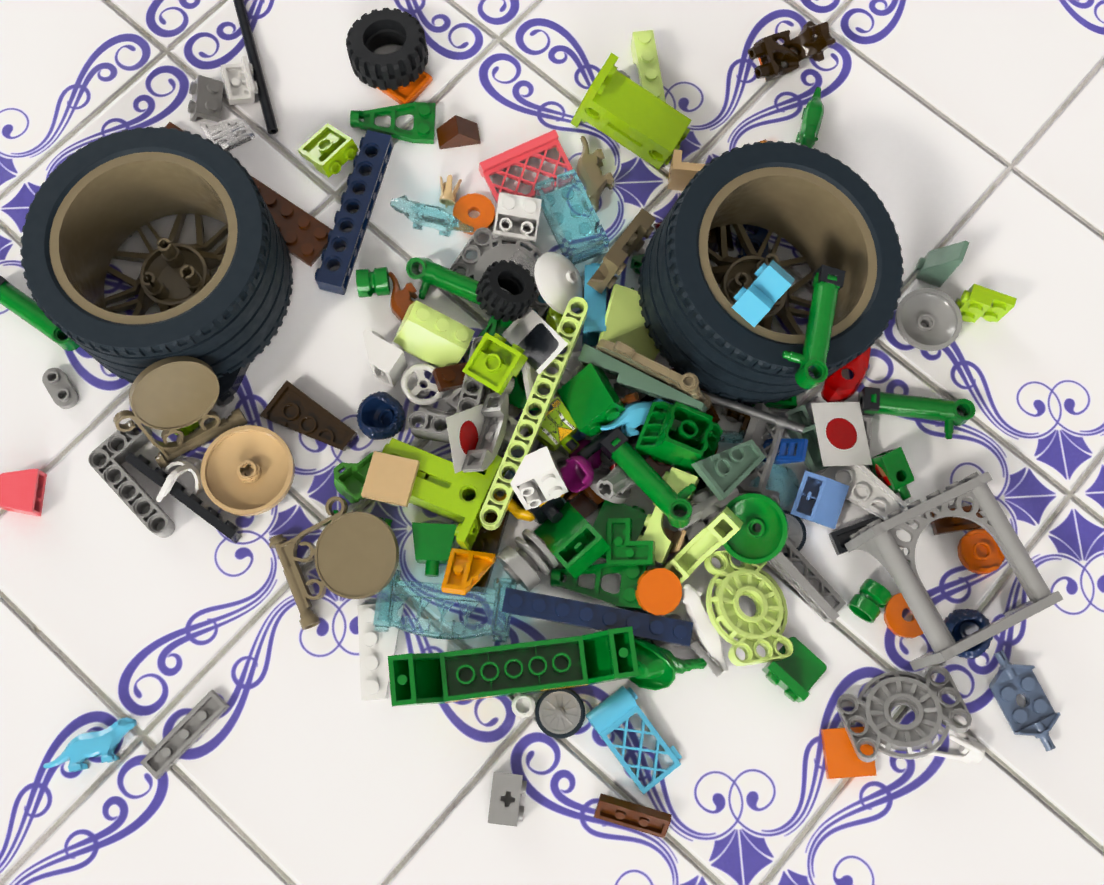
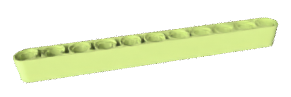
M574 297L568 302L556 331L568 343L564 348L566 352L558 354L541 374H538L481 509V524L487 530H495L502 523L514 494L510 484L512 479H505L502 474L506 470H512L516 474L524 457L531 453L584 325L588 304L581 297ZM580 308L583 312L576 314L572 309ZM570 327L575 332L567 334L563 329ZM549 367H554L558 372L552 375L547 373L546 370ZM545 387L550 392L547 395H541L538 393V389ZM538 408L541 410V413L533 416L529 413V410ZM528 428L533 433L529 437H524L520 432ZM515 449H520L524 452V455L521 458H515L511 453ZM502 491L507 496L503 501H497L493 498L494 494ZM488 513H495L497 515V520L493 523L486 522L484 518Z

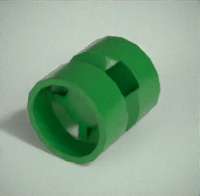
M387 267L374 268L373 272L369 269L356 270L359 298L372 297L373 293H376L377 296L390 295Z
M866 579L860 587V594H855L847 605L856 616L868 623H874L881 613L880 608H883L889 602L892 595L880 583L872 579Z

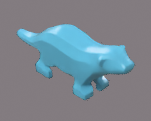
M655 398L649 402L636 401L624 406L625 410L620 413L617 419L608 425L601 426L600 430L606 431L622 426L620 431L626 437L640 435L639 431L635 428L639 425H644L652 402L664 400Z
M125 717L117 720L105 730L83 732L69 742L57 759L45 763L43 768H52L70 760L68 765L69 772H78L89 768L88 764L83 762L90 757L101 755V763L120 760L119 756L114 754V751L126 733L137 725V721Z

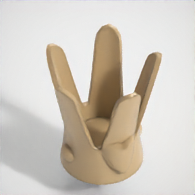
M448 175L447 181L444 183L440 176L441 196L439 202L446 205L445 208L455 205L456 194L462 182V179H459L452 191V175Z

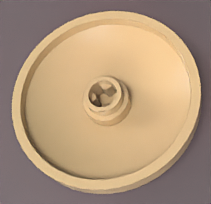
M256 425L238 426L219 435L207 448L201 463V482L207 496L222 510L239 516H254L271 510L285 498L293 483L295 464L289 447L275 432Z

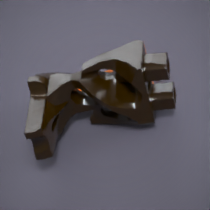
M809 21L803 26L800 34L791 40L789 37L790 30L767 36L756 42L754 47L748 50L750 59L758 58L760 66H757L754 71L756 78H765L766 82L799 68V62L803 59L813 58L814 61L818 62L824 60V50L836 43L835 38H832L829 33L828 22L815 25L812 21ZM782 38L784 43L780 45L776 41ZM781 62H786L787 67L783 68Z

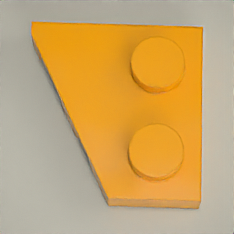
M451 548L441 586L442 592L466 595L495 563L496 554Z

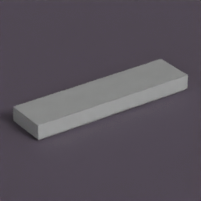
M211 690L140 763L155 779H160L230 706L214 690Z

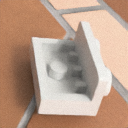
M242 56V63L221 65V74L229 105L255 103V94H258L257 82L252 80V76H254L251 63L248 64L247 57Z

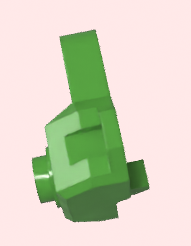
M373 452L359 463L342 462L333 469L336 490L352 504L365 499L361 496Z

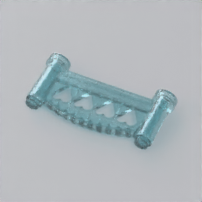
M396 570L390 583L377 593L373 626H375L374 631L388 632L389 628L395 627L411 634L434 639L458 640L491 635L493 636L492 641L507 642L511 614L502 612L506 588L516 589L517 582L510 578H495L493 588L473 586L466 595L442 592V584L400 580L401 571ZM410 597L417 610V616L415 618H409L408 616L401 618L398 616V610ZM434 599L441 613L440 619L432 620L431 617L427 620L422 619L421 613ZM457 601L464 614V620L462 622H456L455 620L448 622L444 616ZM480 603L488 617V621L486 624H479L478 621L471 624L468 622V617Z

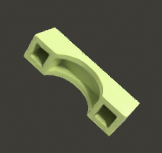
M653 30L633 32L631 52L633 64H636L638 69L639 84L666 103Z
M674 467L671 468L670 472L666 471L663 477L677 494L690 484H694L697 488L699 483L697 476ZM695 491L686 498L687 501H691ZM655 505L653 513H649L646 517L644 526L647 528L644 535H639L637 541H654L655 561L665 565L673 543L668 539L664 531L663 522L665 514Z
M726 506L661 568L672 571L682 584L709 555L724 545L741 529L743 522Z

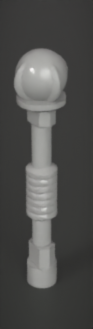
M672 614L668 617L682 620L678 614ZM691 637L690 647L700 658L706 661L716 677L720 676L724 670L707 655V651L701 644Z

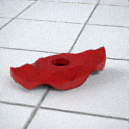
M871 347L825 379L821 396L826 402H844L857 391L868 370ZM850 369L854 374L853 378L849 380L843 378L842 370Z

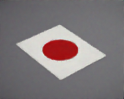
M860 402L811 403L823 467L872 465Z
M483 404L446 417L455 474L462 471L468 450H475L485 422V416L481 413Z

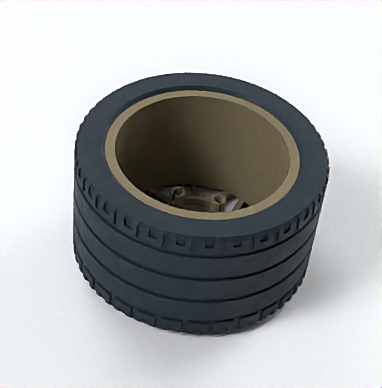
M139 127L132 130H122V132H115L106 137L98 138V140L88 143V145L68 156L65 161L49 174V177L40 186L39 191L36 192L33 203L30 204L29 212L25 217L26 222L22 228L23 236L21 237L22 249L20 250V255L23 257L21 266L25 269L23 275L27 280L28 289L32 292L31 296L37 302V306L44 312V315L103 367L119 378L133 384L136 377L151 364L169 357L189 356L207 363L214 371L217 379L224 377L223 374L227 372L230 374L241 366L245 368L246 364L252 363L255 357L264 351L265 346H269L272 337L277 335V329L282 326V319L287 315V306H290L291 302L289 297L293 290L291 288V285H293V268L291 266L292 261L289 256V250L251 175H249L246 168L240 164L237 158H233L232 154L229 151L223 150L219 144H214L208 138L203 139L199 134H191L190 131L186 130L179 131L177 128ZM187 214H195L196 244L185 245L178 243ZM177 215L168 238H161L150 224V222L162 217ZM202 215L212 217L226 224L206 243ZM144 225L148 226L158 240L156 250H153L141 230V227ZM137 230L149 253L117 250ZM228 234L225 241L214 252H209ZM120 259L142 262L137 280L110 267L111 260ZM219 266L213 277L210 276L209 270ZM109 273L132 286V288L105 298L106 274ZM138 295L137 299L106 308L108 305ZM152 305H159V313L145 315ZM135 308L132 315L117 314Z
M783 141L754 142L753 145L748 143L744 144L741 148H732L730 152L726 151L720 157L713 158L710 163L704 165L695 174L646 247L638 284L640 285L638 294L641 298L639 306L642 307L641 315L645 318L644 325L649 330L650 338H653L655 342L654 346L660 350V355L669 362L668 365L671 368L674 367L677 370L676 372L681 375L694 373L699 379V387L706 392L738 401L741 404L748 402L751 405L759 402L764 404L768 402L777 403L780 400L784 401L798 396L808 390L801 388L795 380V373L800 364L784 359L782 353L786 350L802 354L806 334L802 332L793 316L809 318V311L791 308L789 303L810 308L811 301L791 294L811 280L813 273L822 265L846 271L843 287L838 292L826 362L828 377L871 347L881 337L883 331L887 329L889 320L894 316L893 311L898 307L897 300L901 297L902 293L900 288L903 286L902 275L904 274V269L902 267V248L899 244V236L894 228V222H892L883 202L878 198L876 192L870 188L869 184L859 174L851 170L849 166L827 153L820 152V150L815 148H809L806 145H797L793 142L784 143ZM743 224L758 226L768 230L757 253ZM726 225H733L739 242L747 256L742 258L728 256ZM717 227L718 254L708 247L709 230ZM772 232L776 233L777 237L770 254L766 258L761 257ZM781 238H784L793 245L802 257L779 261L776 252ZM709 259L712 260L718 266H713L712 264H710ZM774 260L783 269L807 263L812 272L790 287L755 327L732 308L736 302L733 297L742 287L747 289L757 278L754 273L763 263L768 266ZM774 315H777L791 334L778 333L771 330ZM808 370L809 375L814 378L812 371Z

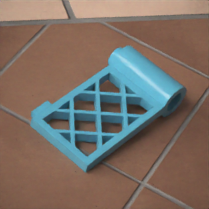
M622 686L585 716L642 794H645L681 765L679 759L682 756L673 745L668 747L637 705L635 700L638 697L631 687L626 689ZM635 713L642 720L641 730L628 729L629 718ZM625 722L624 728L619 727L622 723ZM645 725H646L647 728L650 730V732H649V731H644ZM613 730L624 731L622 745L612 744L607 735ZM627 731L640 733L639 747L625 746ZM644 734L653 735L656 738L655 750L642 748ZM659 745H661L664 751H659ZM615 747L621 748V755ZM625 749L638 750L636 765L625 762ZM642 751L655 753L653 767L640 766ZM658 754L668 755L673 763L666 769L657 768ZM630 767L636 768L635 774ZM639 770H653L652 780L643 786L638 779ZM656 771H661V773L658 776H656Z

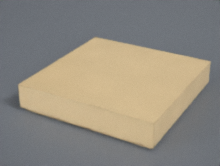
M374 451L361 496L408 507L420 462Z

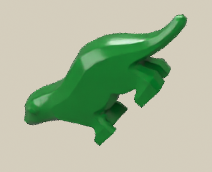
M820 87L815 89L812 98L803 110L800 131L796 137V142L812 148L815 142L818 141L817 136L824 114Z

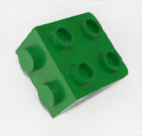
M790 637L789 640L793 644L791 656L783 660L768 662L762 671L766 673L765 676L774 685L778 684L784 690V694L793 702H803L810 695L808 691L826 671L827 666L796 637ZM784 645L778 650L781 654H785Z

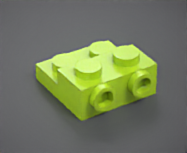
M329 123L325 124L297 149L303 158L311 162L316 170L328 178L333 174H338L341 171V166L348 160H353L359 151L351 137Z
M973 284L969 290H964L961 298H957L955 303L958 305L962 320L965 322L975 323L980 317L989 322H998L1015 306L1017 298Z
M485 333L462 372L502 395L513 376L517 377L528 357L523 354L525 350L514 343L512 346L505 344L507 340L499 334L495 333L492 336Z

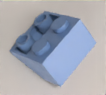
M805 470L790 514L835 529L850 486Z

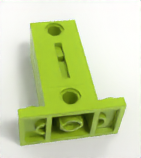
M611 53L589 87L570 123L575 127H578L581 121L589 123L649 164L660 169L663 164L668 165L672 159L674 149L679 150L682 140L690 132V129L687 127L692 120L617 71L618 67L615 66V63L619 57Z
M392 438L390 443L384 446L382 453L420 462L409 503L459 523L454 534L456 541L461 549L471 550L482 527L480 520L481 509L503 458L496 455L493 462L484 470L485 475L478 472L464 473L463 471L455 474L453 462ZM507 470L502 474L503 477H505Z

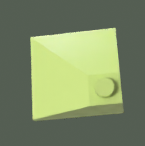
M614 284L605 315L606 331L600 333L599 340L604 339L614 343L620 341L633 348L637 353L654 361L660 350L654 346L655 342L653 338H650L649 330L644 325L645 318L641 315L642 307L639 306L641 298L638 291Z

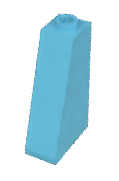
M599 263L585 265L584 299L588 304V310L582 328V346L584 343L589 346H596L600 333L606 331V289L600 294L587 284L601 264Z

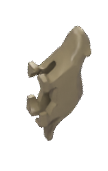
M581 136L583 151L578 160L576 171L586 189V205L596 213L599 210V199L604 188L613 189L614 178L611 172L602 175L600 167L603 166L602 159H605L602 149H596L594 153L589 154L588 142L584 136Z

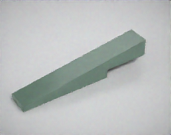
M584 343L578 361L584 366L592 363L602 369L603 372L618 376L616 382L621 387L670 403L677 401L706 413L708 408L704 403Z

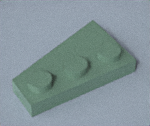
M751 439L695 462L691 466L717 499L721 501L766 456Z

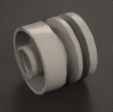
M525 529L522 532L525 541L520 537L515 538L519 550L516 551L507 545L497 555V558L504 566L503 569L516 584H520L530 592L541 582L536 571L540 570L548 575L550 570L546 564L555 569L559 563L547 548L546 543L540 537Z

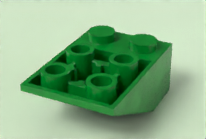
M567 501L564 507L560 509L563 517L558 523L554 524L547 519L533 532L546 543L547 548L576 579L608 551L610 546Z

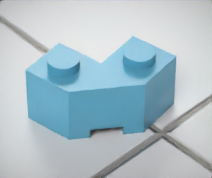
M774 260L768 266L763 263L754 273L757 278L747 289L742 287L733 297L736 302L732 308L753 327L763 319L776 301L795 281Z

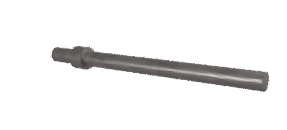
M701 390L709 395L713 404L775 424L776 428L782 430L786 428L801 434L805 425L788 420L786 416L781 414L776 416Z

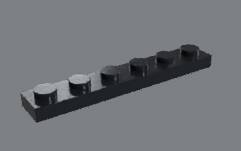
M130 452L124 460L160 487L163 486L168 474L159 467L153 470L148 466L151 462L141 454L136 457ZM175 481L169 492L173 497L234 543L239 541L242 536L236 532L239 529L229 520L225 523L219 519L220 513L212 507L205 509L201 506L204 501L193 493L190 496L185 494L183 491L186 488Z

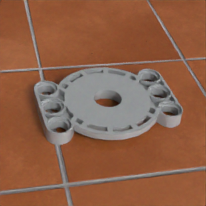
M481 227L474 232L450 269L456 271L458 268H463L466 270L465 276L480 281L487 267L492 265L493 262H500L501 260L509 262L511 260L516 265H523L522 268L528 269L530 271L529 275L535 279L534 268L537 261L535 256L537 254L540 257L542 253L529 241L508 237L494 239L492 232L488 228ZM481 234L489 235V240L486 243L478 241V237ZM511 241V242H516V244H511V243L502 244V242ZM521 244L530 247L532 251H529L525 247H522ZM475 251L478 253V256L475 260H468L466 258L467 253ZM537 288V295L530 307L543 319L550 306L547 303H540L538 301L540 292Z
M939 665L933 666L928 670L927 679L904 671L883 673L869 681L860 692L858 698L852 694H843L837 701V712L857 757L863 762L874 761L878 756V751L897 759L912 760L923 758L936 751L943 744L948 736L949 729L956 733H965L969 730L972 722L971 714L950 673L946 668ZM941 673L945 677V681L937 683L932 680L931 675ZM875 685L869 693H866L870 687ZM944 694H951L955 697L956 702L946 704L942 700V696ZM844 701H851L855 708L852 711H845L842 709L841 704ZM901 704L909 706L914 711V721L907 725L895 722L891 717L893 707ZM956 715L963 716L967 724L957 726L952 718ZM854 722H859L864 726V731L855 733L851 730L850 726ZM937 734L942 735L940 740L933 745L932 741L936 738ZM864 744H869L874 748V753L864 755L860 751V747ZM923 747L927 748L925 751L913 753L914 750H919ZM892 748L898 751H906L907 754L897 753L890 750Z

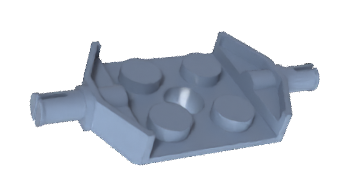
M1004 650L994 653L1001 667L998 668L999 671L989 684V688L1015 735L1040 738L1046 752L1055 749L1056 746L1049 736V731L1061 714L1060 712L1055 713L1032 669L1035 666L1012 665L1007 659ZM1018 694H1022L1026 699L1024 707H1020L1016 703Z

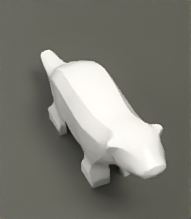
M690 584L684 585L682 587L683 603L686 604L685 610L687 613L684 617L686 621L693 622V629L700 641L699 644L712 656L718 666L724 672H727L728 667L724 658L722 637L710 621L706 605L701 600L702 593L698 592Z

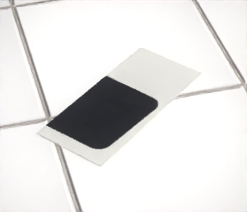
M529 307L522 318H517L502 333V336L511 345L514 343L525 350L523 354L528 357L527 362L539 375L568 345L531 307Z

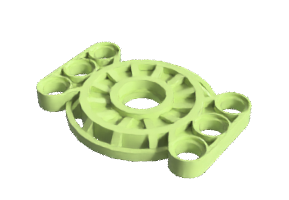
M727 550L715 551L704 561L706 570L714 575L707 587L705 601L712 625L719 635L733 645L728 652L730 661L736 666H746L779 661L791 656L793 644L788 638L782 636L788 616L786 600L776 581L767 572L762 570L767 562L760 564L741 562L740 566H736L732 562V556ZM712 558H717L720 561V569L713 566ZM713 586H715L716 589L714 591V596L712 597V589ZM741 596H747L754 602L756 606L754 616L749 617L740 609L739 598ZM778 642L784 645L785 654H781L777 650ZM758 645L764 648L765 657H761L757 653L756 648ZM737 648H740L744 651L745 660H741L737 657Z

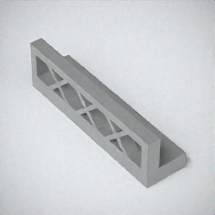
M757 403L754 406L756 409L776 416L779 414L786 417L789 416L787 412L770 411L764 403ZM751 417L743 443L752 439L759 449L762 450L767 460L760 468L756 467L737 486L739 493H758L764 495L784 429L782 430L775 426L770 429L769 422ZM772 436V444L764 449V441ZM759 476L760 482L758 487H750L751 481Z
M787 539L785 546L788 548V558L780 552L775 558L769 560L770 563L824 622H834L840 616L837 612L846 602ZM792 561L801 562L804 566V575L792 564ZM808 578L816 579L819 582V592L810 584ZM824 596H832L837 604L832 608L824 599Z

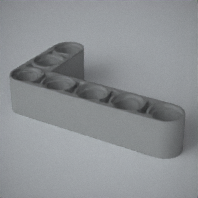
M479 336L473 340L469 354V359L472 356L473 352L475 351L483 336ZM465 374L456 413L483 404L487 386ZM472 388L479 389L475 393L468 392ZM414 411L409 415L408 424L412 435L421 439L450 443L447 428L443 431L437 430L441 425L447 426L446 417L450 415L425 411ZM424 422L423 426L414 427L416 423Z
M134 422L136 427L128 432L117 430L94 449L89 455L88 462L149 531L158 537L167 538L175 530L174 522L121 465L126 461L124 459L130 452L134 454L149 441L142 431L135 435V431L139 427ZM145 426L146 429H147V430L150 432V434L152 435V430H151V428ZM124 442V447L117 450L118 445ZM106 457V462L99 466L100 460ZM121 473L120 479L114 482L115 475ZM132 489H135L136 492L134 496L128 498V493ZM150 505L149 512L143 514V508ZM161 521H165V527L158 531V524Z

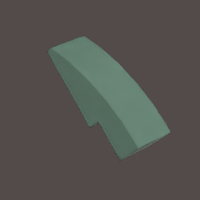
M805 404L786 411L789 415L788 420L805 425L802 434L789 429L786 430L791 439L808 440L804 463L809 471L815 473L831 467H823L815 424L812 423Z

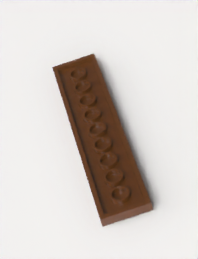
M171 122L165 126L167 129L177 128L179 131H183ZM252 177L286 242L289 253L312 267L321 256L323 250L327 248L329 243L328 234L332 229Z

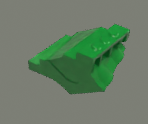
M664 401L652 402L635 449L640 455H650L654 461L666 463L682 471H690L692 475L700 477L691 464L714 455L723 430L719 424L712 421L713 416L676 401L673 405Z

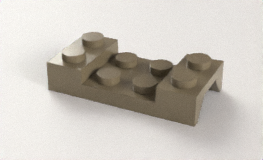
M642 208L604 256L602 264L587 284L600 294H602L606 287L611 289L618 279L615 275L619 276L627 266L624 263L627 256L630 257L634 250L639 252L645 243L642 239L644 237L647 239L655 229L652 227V224L656 218Z

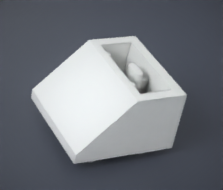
M499 192L493 235L536 242L542 199Z
M365 329L363 337L373 373L376 378L394 387L408 366L402 351L403 348L395 342L390 344L383 340L384 337L375 331L371 333Z
M547 446L526 455L510 483L526 511L568 492L562 474Z

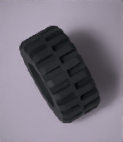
M383 8V10L379 11L375 9L368 15L367 13L363 14L360 20L357 19L353 23V28L349 29L348 37L346 38L348 56L354 74L364 84L368 83V86L375 89L379 87L380 90H387V88L396 90L400 86H408L409 82H414L419 78L418 74L421 75L424 72L425 66L428 63V49L424 29L419 21L406 11L402 13L400 9L396 8L394 10ZM388 44L402 46L397 51L389 54L373 53L379 47Z

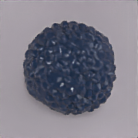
M380 391L370 394L362 400L356 416L360 430L369 439L373 440L394 437L395 434L402 430L406 420L405 412L400 402L387 392Z
M973 609L954 610L944 620L955 642L990 624L989 619L978 610ZM993 637L957 656L966 659L979 657L989 648Z

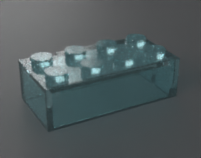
M575 169L557 175V190H554L553 177L535 183V197L542 199L541 210L563 256L576 265L608 252L609 239L602 224L599 225L600 220Z

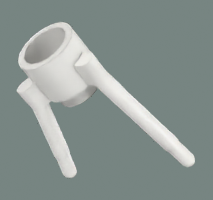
M957 733L964 739L952 734L949 738L960 744L959 752L962 755L938 750L930 754L961 760L969 764L971 760L977 763L980 762L986 748L985 745L977 742L976 738L966 733ZM921 748V749H920V752L925 751V750H927V749H926V748Z

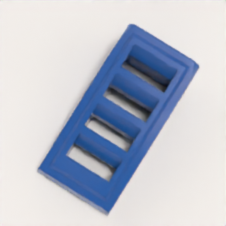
M773 439L764 441V449L772 444ZM781 439L773 465L805 462L808 440Z

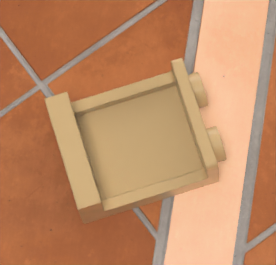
M674 149L669 168L667 189L683 191L695 174L706 164L682 162V150Z

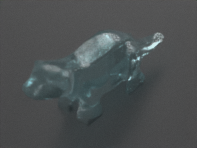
M406 195L392 198L390 206L393 209L404 214L413 222L414 229L423 230V226L439 230V235L446 237L450 236L452 230L471 233L474 231L472 226L459 221L451 212L442 207L410 201Z

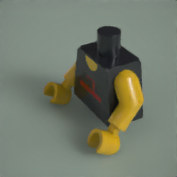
M514 492L507 510L520 520L529 522L534 520L538 524H542L549 519L555 524L563 517L560 509L565 505L562 500L565 494L526 511ZM495 493L493 497L497 501H503L507 495L504 493V496L499 497Z

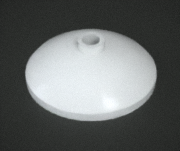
M546 252L537 259L534 268L536 285L542 298L553 310L564 314L567 304L572 298L581 297L584 299L582 278L577 268L568 258L557 252ZM573 308L572 311L575 313L580 308Z

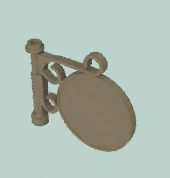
M600 339L597 343V350L704 403L708 408L707 410L710 409L712 405L711 398L701 391L699 379L694 373L681 375L637 353L633 348L620 341L614 343Z
M189 356L165 358L145 368L136 377L130 388L129 404L132 411H120L114 416L113 420L117 430L121 432L131 431L136 427L134 422L137 424L150 442L160 450L155 460L161 469L167 467L172 460L200 447L225 431L248 424L239 408L232 411L231 415L226 419H220L218 414L211 410L219 396L218 379L207 363ZM125 418L132 419L126 424H120ZM214 418L213 421L204 425L206 419ZM198 421L201 428L184 437L181 428ZM145 426L163 430L161 433L163 442L156 440ZM173 433L178 434L176 441L167 442L169 435Z
M334 496L327 500L325 509L328 515H332L331 517L305 529L288 541L282 534L269 539V547L276 549L284 569V575L298 607L301 618L299 622L302 630L312 628L320 623L318 615L314 614L313 610H311L313 606L310 600L323 598L327 588L332 593L347 599L368 598L382 591L390 583L397 570L399 546L390 526L381 518L370 513H346L348 504L342 497ZM335 501H340L341 510L334 514L332 505ZM327 525L321 532L316 546L311 542H300L306 535ZM298 545L310 548L309 557L305 559L297 557ZM315 559V567L321 580L310 579L306 582L298 561L308 563ZM317 583L320 588L319 593L313 596L308 585Z

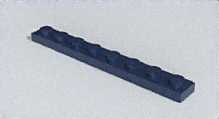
M506 588L502 612L601 631L632 626L634 637L687 647L691 643L693 622L512 588Z

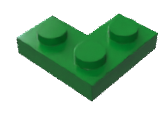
M607 518V544L610 546V549L606 554V565L655 566V542L632 541L631 518Z

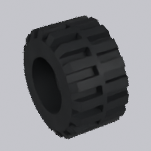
M501 260L500 262L495 261L487 267L477 285L475 294H477V302L481 303L480 308L482 310L485 309L488 316L492 315L495 320L502 319L503 322H508L509 319L513 322L517 318H522L537 295V285L534 283V277L529 275L530 271L522 268L523 265H516L511 260L509 262ZM501 288L508 290L511 294L506 293Z

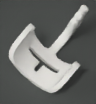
M187 457L170 463L164 472L167 474L171 472V474L167 476L156 501L161 502L163 497L171 491L177 478L186 471H190L195 479L193 494L198 495L203 492L204 488L200 475L202 461L195 457Z

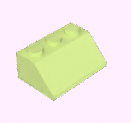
M416 300L408 307L393 342L400 345L403 351L440 368L460 362L469 347L475 331Z

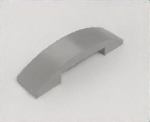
M503 392L502 395L498 393L487 394L481 411L486 419L475 450H468L462 467L464 473L484 471L498 454L508 421L509 394L507 392Z

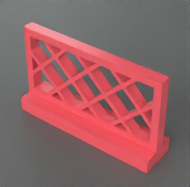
M552 130L479 163V172L484 177L496 203L499 196L496 189H499V192L504 191L514 195L534 198L576 179L577 176L558 140L559 136L556 130ZM556 147L559 153L558 160L546 157L547 151ZM532 157L541 159L539 169L527 165L528 160ZM544 161L556 165L553 174L541 170ZM514 165L522 167L523 170L520 177L509 174L510 167ZM557 167L566 168L569 175L564 178L555 175ZM525 169L537 173L534 182L522 178ZM494 174L504 176L501 186L492 183L489 176ZM539 174L551 178L550 183L546 186L537 184ZM506 178L518 181L515 191L503 187ZM520 183L532 186L531 192L526 195L517 192Z

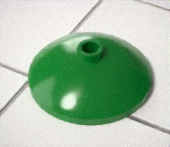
M748 493L734 498L726 505L743 522L741 529L723 545L731 556L744 563L760 564L775 558L782 551L788 538L789 528L787 517L776 501L763 494ZM757 523L761 525L760 532L755 530Z

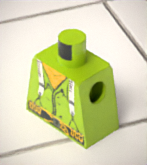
M557 396L550 404L536 439L545 447L547 446L552 452L562 445L571 454L580 446L572 437L577 432V426ZM528 429V433L532 435V430Z

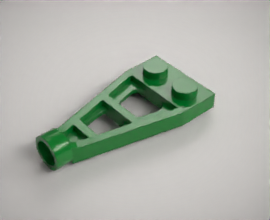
M412 102L366 111L351 110L350 125L351 128H360L366 131L371 130L391 135L392 138L410 143L434 144L436 103ZM408 114L414 117L412 130H404L396 126L397 117ZM390 116V127L377 126L375 118Z
M606 563L591 565L582 574L596 575L595 587L593 589L580 587L578 585L579 577L575 579L567 569L555 568L551 571L550 584L552 587H562L617 608L643 610L638 604L635 592L638 579L647 571V566H607ZM614 573L621 575L620 591L617 594L606 592L601 588L602 578L605 575Z

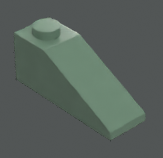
M962 241L929 251L924 258L921 257L916 265L915 269L918 270L916 278L940 288L963 261L970 242Z

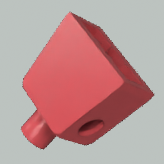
M39 469L0 474V508L41 517L47 474Z

